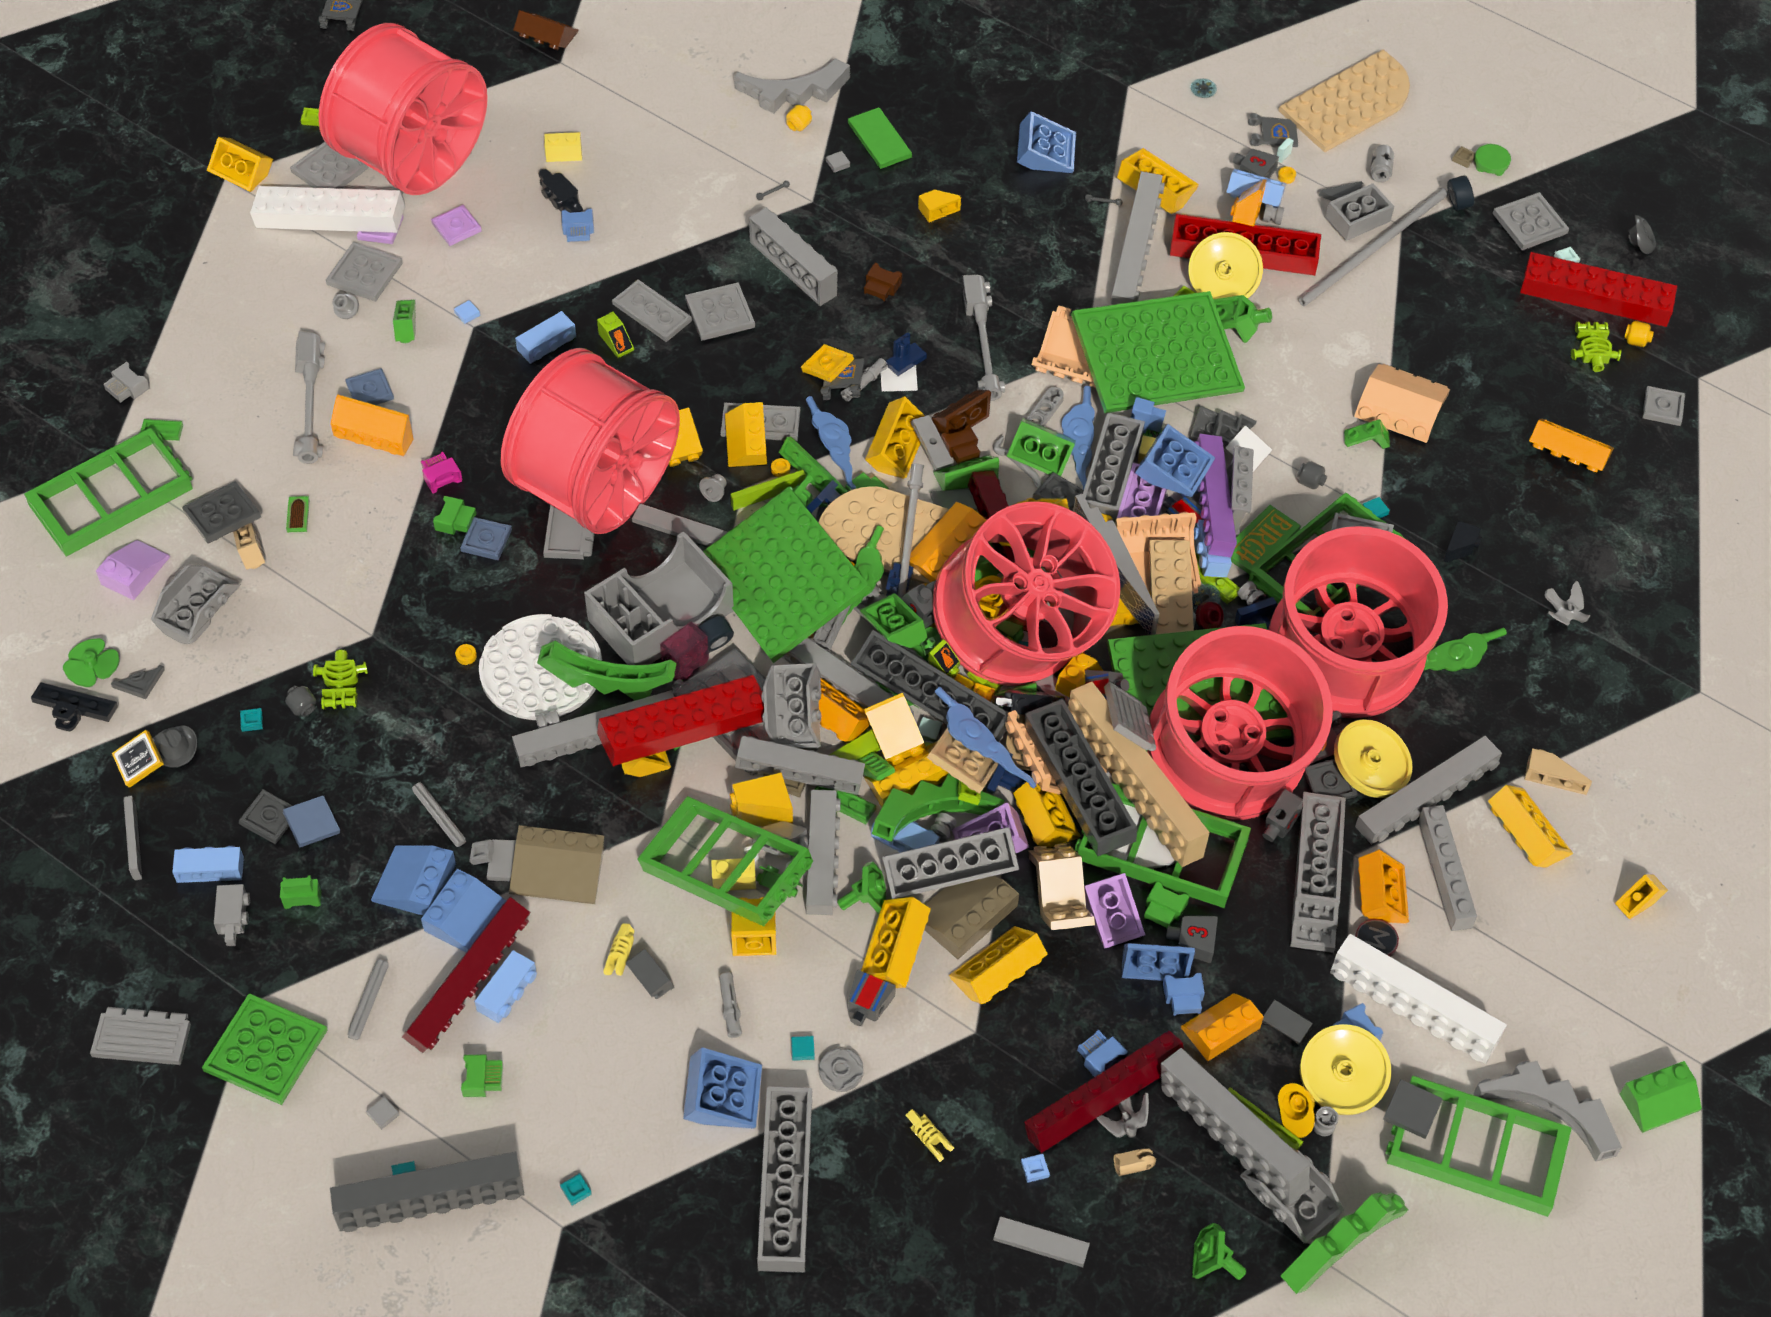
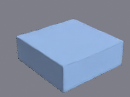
M470 300L454 308V313L464 324L480 316V311Z
M1043 1154L1021 1159L1027 1183L1049 1178L1050 1174Z

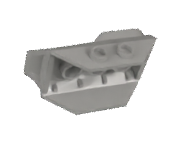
M187 565L162 589L151 620L166 636L182 644H191L211 624L210 619L221 606L225 605L228 598L241 584H239V581L221 572H215L203 565Z
M817 663L771 665L762 692V701L764 703L763 722L771 741L808 751H817L821 747V711L819 710L821 680Z
M1294 1148L1292 1149L1310 1165L1309 1189L1290 1205L1283 1200H1279L1273 1191L1259 1181L1251 1170H1246L1242 1173L1240 1177L1246 1182L1250 1191L1266 1207L1272 1209L1275 1217L1280 1222H1284L1304 1244H1311L1316 1238L1327 1235L1339 1222L1340 1214L1344 1211L1326 1174L1319 1172L1313 1166V1162L1308 1156L1303 1155Z

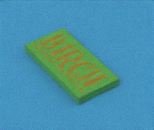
M1269 505L1236 537L1237 544L1232 557H1230L1231 562L1250 575L1252 568L1297 533L1301 525L1272 505Z

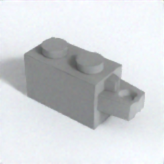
M243 884L217 886L214 926L218 934H225L226 946H236L237 934L244 933L245 925L249 923L246 906L250 905L249 892L246 893Z

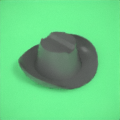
M1634 215L1636 225L1628 230L1629 240L1634 247L1639 246L1643 253L1650 254L1656 247L1654 233L1649 223L1643 217Z
M188 726L171 727L153 737V741L165 766H182L188 763L196 752L197 737L195 732Z

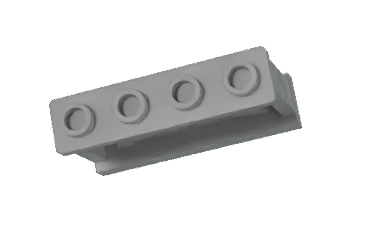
M1241 446L1234 447L1233 459L1227 469L1236 537L1240 534V524L1245 514L1251 512L1254 450Z

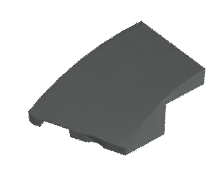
M1200 406L1189 439L1197 441L1199 434L1221 436L1223 446H1228L1244 426L1251 429L1257 421L1243 414L1236 417L1223 410L1216 413Z

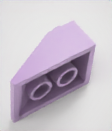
M135 540L108 556L98 567L96 573L101 585L135 600L170 556Z
M1008 802L952 830L954 838L959 839L1010 827L1016 853L1029 848L1018 812Z
M1125 873L1084 886L1086 908L1094 916V926L1104 948L1145 935Z

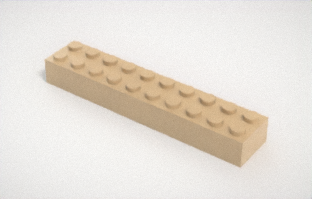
M1093 682L1071 690L1068 708L1093 752L1100 759L1103 768L1107 769L1112 775L1113 781L1123 789L1126 798L1130 799L1135 805L1136 811L1145 818L1149 828L1155 831L1160 842L1168 848L1172 858L1178 861L1181 867L1203 858L1210 832L1147 751L1113 729L1107 700Z

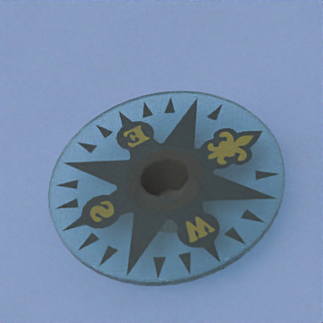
M1197 79L1191 84V91L1198 97L1208 98L1215 95L1217 86L1209 79Z
M1209 584L1198 587V593L1192 597L1193 607L1197 610L1198 606L1206 601L1219 604L1221 595L1215 586Z

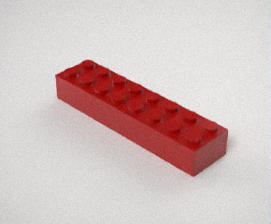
M1176 214L1170 256L1191 258L1194 249L1205 238L1217 233L1229 232L1239 234L1255 245L1261 255L1263 269L1316 275L1321 243V234L1260 225L1250 226L1231 221Z
M1531 252L1520 293L1667 327L1673 312L1677 285Z
M750 675L600 718L597 734L612 766L762 723L764 713L762 690L754 675Z

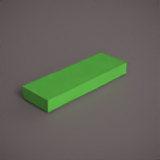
M816 786V788H815L814 790H833V789H828V788ZM837 791V799H841L839 812L866 825L875 812L876 805L854 794Z

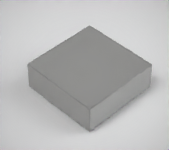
M842 151L826 157V162L834 173L850 167V162Z
M489 839L472 843L469 862L473 865L491 862L494 842Z
M385 1097L366 1111L367 1115L381 1130L399 1116V1112Z

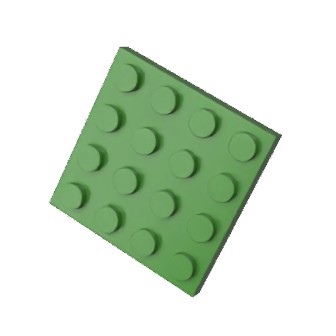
M248 994L202 1066V1069L208 1074L282 1105L328 1029L325 1025Z

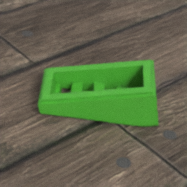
M871 752L857 760L865 763L863 775L877 781L895 773V768L877 753Z

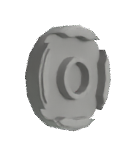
M833 1049L822 1057L819 1066V1077L822 1083L830 1090L847 1092L854 1089L861 1082L863 1062L859 1055L852 1050Z

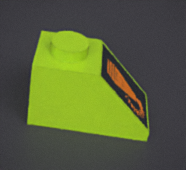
M614 312L597 319L599 335L617 358L634 351L623 323Z
M943 639L929 653L928 663L949 677L954 678L960 671V660L949 644Z

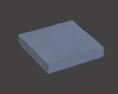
M382 368L345 379L352 399L373 405L394 400L393 393Z
M474 517L460 547L461 552L499 560L512 531L511 525Z
M324 796L283 809V814L299 848L340 834V829Z

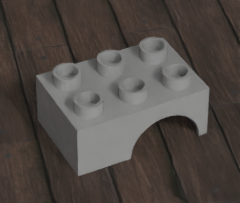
M684 531L677 535V542L673 551L656 569L641 576H630L627 570L623 568L584 592L588 621L627 665H649L694 637L697 628L706 621L717 616L726 617L732 613V607L734 606L732 582Z

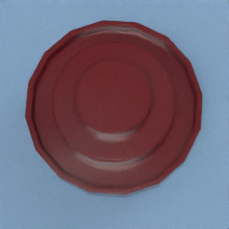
M1206 601L1198 606L1196 610V623L1202 630L1219 628L1222 625L1224 613L1219 604Z

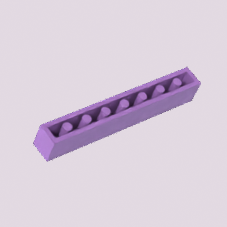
M1199 434L1197 441H1194V443L1215 457V460L1197 488L1198 492H1200L1199 504L1202 505L1201 518L1204 519L1203 532L1206 534L1204 544L1207 546L1209 555L1232 557L1237 540L1233 512L1231 510L1222 437Z

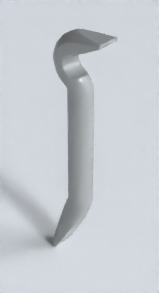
M1003 435L994 443L993 450L997 455L1007 456L1009 449L1000 448L1004 441ZM1009 458L1032 478L1037 489L1042 485L1040 477L1035 470L1028 465Z

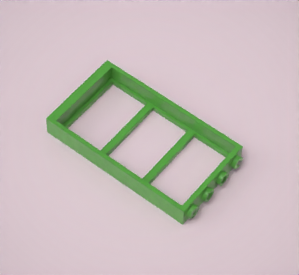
M149 428L24 493L29 507L66 557L193 489L190 482L193 479L189 476L188 470L184 471L182 469V463L178 458L173 457V452L168 445L164 446V441L159 433L155 434ZM153 444L178 478L147 494L122 460ZM116 464L141 498L108 515L83 480ZM76 484L101 519L68 536L43 501Z
M1344 493L1252 568L1249 581H1252L1269 598L1273 597L1276 603L1279 604L1283 598V586L1270 577L1267 572L1284 558L1292 562L1296 557L1292 552L1312 535L1320 536L1325 532L1321 528L1334 518L1335 513H1341L1344 510L1353 517L1386 522L1374 515L1370 509L1365 508L1356 498L1351 497L1348 493ZM1393 529V532H1392V533H1394V534H1396V535H1399V536H1401L1402 538H1404L1399 532H1396V531ZM1331 584L1326 586V591L1332 595L1330 600L1335 605L1348 596L1345 585L1339 590ZM1300 600L1295 605L1298 613L1317 617L1325 615L1321 606L1312 611Z
M1112 783L1123 804L1135 808L1132 801L1124 795L1123 789L1119 785ZM1192 809L1209 832L1235 840L1218 891L1180 879L1179 876L1183 867H1181L1178 861L1172 876L1134 864L1148 825L1144 817H1142L1137 831V840L1133 842L1126 861L1107 854L1097 857L1095 851L1089 849L1090 842L1083 830V839H1078L1075 851H1078V854L1082 857V862L1119 874L1125 873L1128 877L1155 885L1156 881H1158L1167 890L1186 894L1189 897L1225 908L1251 828Z
M689 796L685 798L638 857L644 872L761 926H765L773 918L775 911L781 903L785 902L788 894L798 885L800 878L810 869L813 863L808 848ZM697 814L719 824L682 872L660 863ZM727 828L757 840L720 889L690 877ZM766 844L795 858L756 907L728 894V892Z
M1412 1075L1410 1084L1439 1096L1444 1101L1456 1104L1442 1163L1438 1164L1399 1151L1405 1130L1393 1125L1391 1134L1394 1135L1393 1142H1388L1385 1154L1389 1155L1387 1164L1548 1217L1554 1206L1572 1127ZM1464 1107L1506 1121L1491 1181L1449 1167ZM1514 1124L1555 1137L1542 1197L1499 1184Z

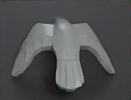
M1575 581L1573 584L1571 596L1567 601L1559 598L1552 588L1545 591V598L1557 611L1556 613L1548 612L1554 619L1569 625L1571 620L1584 623L1590 618V615L1580 612L1584 608V598L1578 581Z
M1145 1093L1143 1096L1142 1107L1139 1112L1135 1113L1133 1111L1129 1097L1118 1104L1122 1112L1121 1120L1112 1121L1103 1115L1097 1117V1120L1116 1137L1120 1138L1125 1134L1130 1138L1136 1136L1137 1129L1147 1124L1148 1093Z

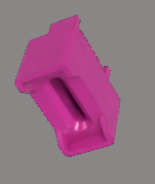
M443 452L430 459L421 461L423 478L432 493H436L438 488L451 482H462L461 471L453 458L447 459Z

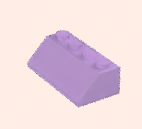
M1133 463L1116 519L1121 517H1140L1142 515H1160L1168 489L1152 485L1138 476L1135 472L1140 464Z

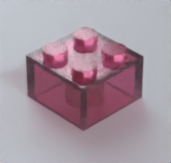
M689 622L660 644L662 662L672 660L677 664L674 678L678 682L683 678L689 677L695 669L705 665L709 659L708 636L693 622Z

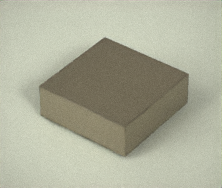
M1461 146L1453 156L1452 161L1468 168L1474 161L1476 153Z

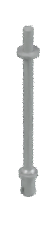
M917 463L911 464L910 481L907 482V486L910 489V498L898 587V596L900 598L906 594L918 491L923 488L922 474L924 465Z

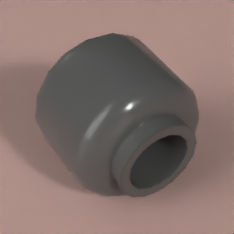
M1308 461L1306 464L1303 463L1297 473L1299 483L1311 489H1317L1319 485L1323 486L1327 479L1325 467L1312 461Z
M293 686L288 690L285 702L294 715L305 717L316 709L317 700L308 687Z

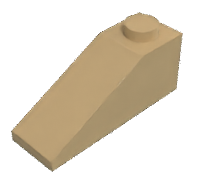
M247 524L234 531L236 547L246 570L250 568L256 569L265 563L253 524Z
M1532 748L1524 780L1587 795L1592 783L1590 779L1555 754Z

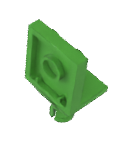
M1244 295L1213 299L1223 328H1236L1243 343H1247L1260 323H1270L1272 321V311L1270 308L1258 310Z

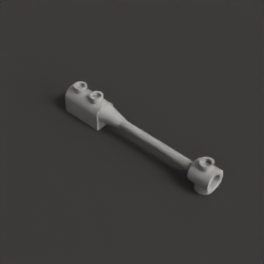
M963 275L962 290L966 316L974 315L979 327L985 376L981 378V381H977V390H989L991 392V401L999 399L1002 393L1005 392V382L1000 381L999 377L993 374L986 330L987 312L989 307H992V296H987V293H990V283L985 282L984 277L981 275Z
M299 331L296 341L295 372L303 373L306 384L305 437L295 441L293 456H297L302 463L311 464L316 462L318 457L321 458L323 453V446H318V440L312 437L313 389L317 373L320 368L324 367L325 358L320 357V354H324L325 343L320 342V337L314 333Z

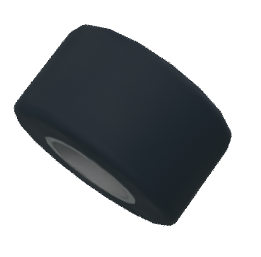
M1462 175L1449 179L1447 188L1454 209L1458 211L1472 207L1474 205V194L1468 177Z
M717 616L698 627L694 633V638L705 653H710L726 645L732 639L734 631L723 616Z

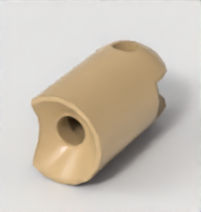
M1147 1148L1114 1155V1166L1118 1176L1149 1170L1156 1162L1153 1152Z

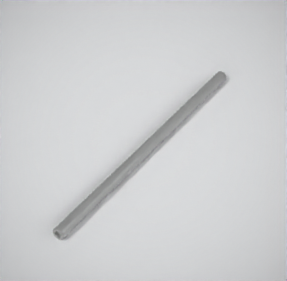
M1444 188L1438 191L1301 297L1299 303L1302 306L1309 304L1447 197L1448 191Z

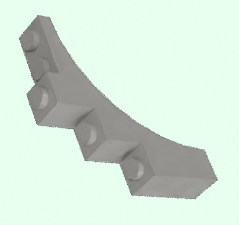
M835 58L826 67L815 73L788 80L760 79L738 72L734 76L735 89L759 100L760 107L771 113H775L785 102L795 106H803L812 96L827 103L849 80L850 65Z
M1529 1061L1520 1062L1517 1064L1513 1074H1506L1492 1081L1491 1079L1482 1080L1474 1091V1096L1486 1100H1515L1529 1103L1548 1111L1561 1119L1569 1127H1572V1130L1576 1132L1589 1149L1595 1162L1616 1157L1622 1148L1601 1099L1592 1100L1589 1098L1579 1103L1569 1079L1564 1081L1553 1080L1547 1084L1538 1061L1530 1063Z

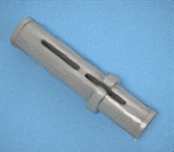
M879 358L872 366L864 369L861 390L871 381H875L877 376L888 367L884 359ZM850 387L841 391L844 400L850 401L853 398V392H851Z
M729 972L722 973L719 976L724 1004L723 1018L726 1020L728 1037L736 1038L741 1036L742 1031L739 1021L741 1013L737 1007L733 974Z

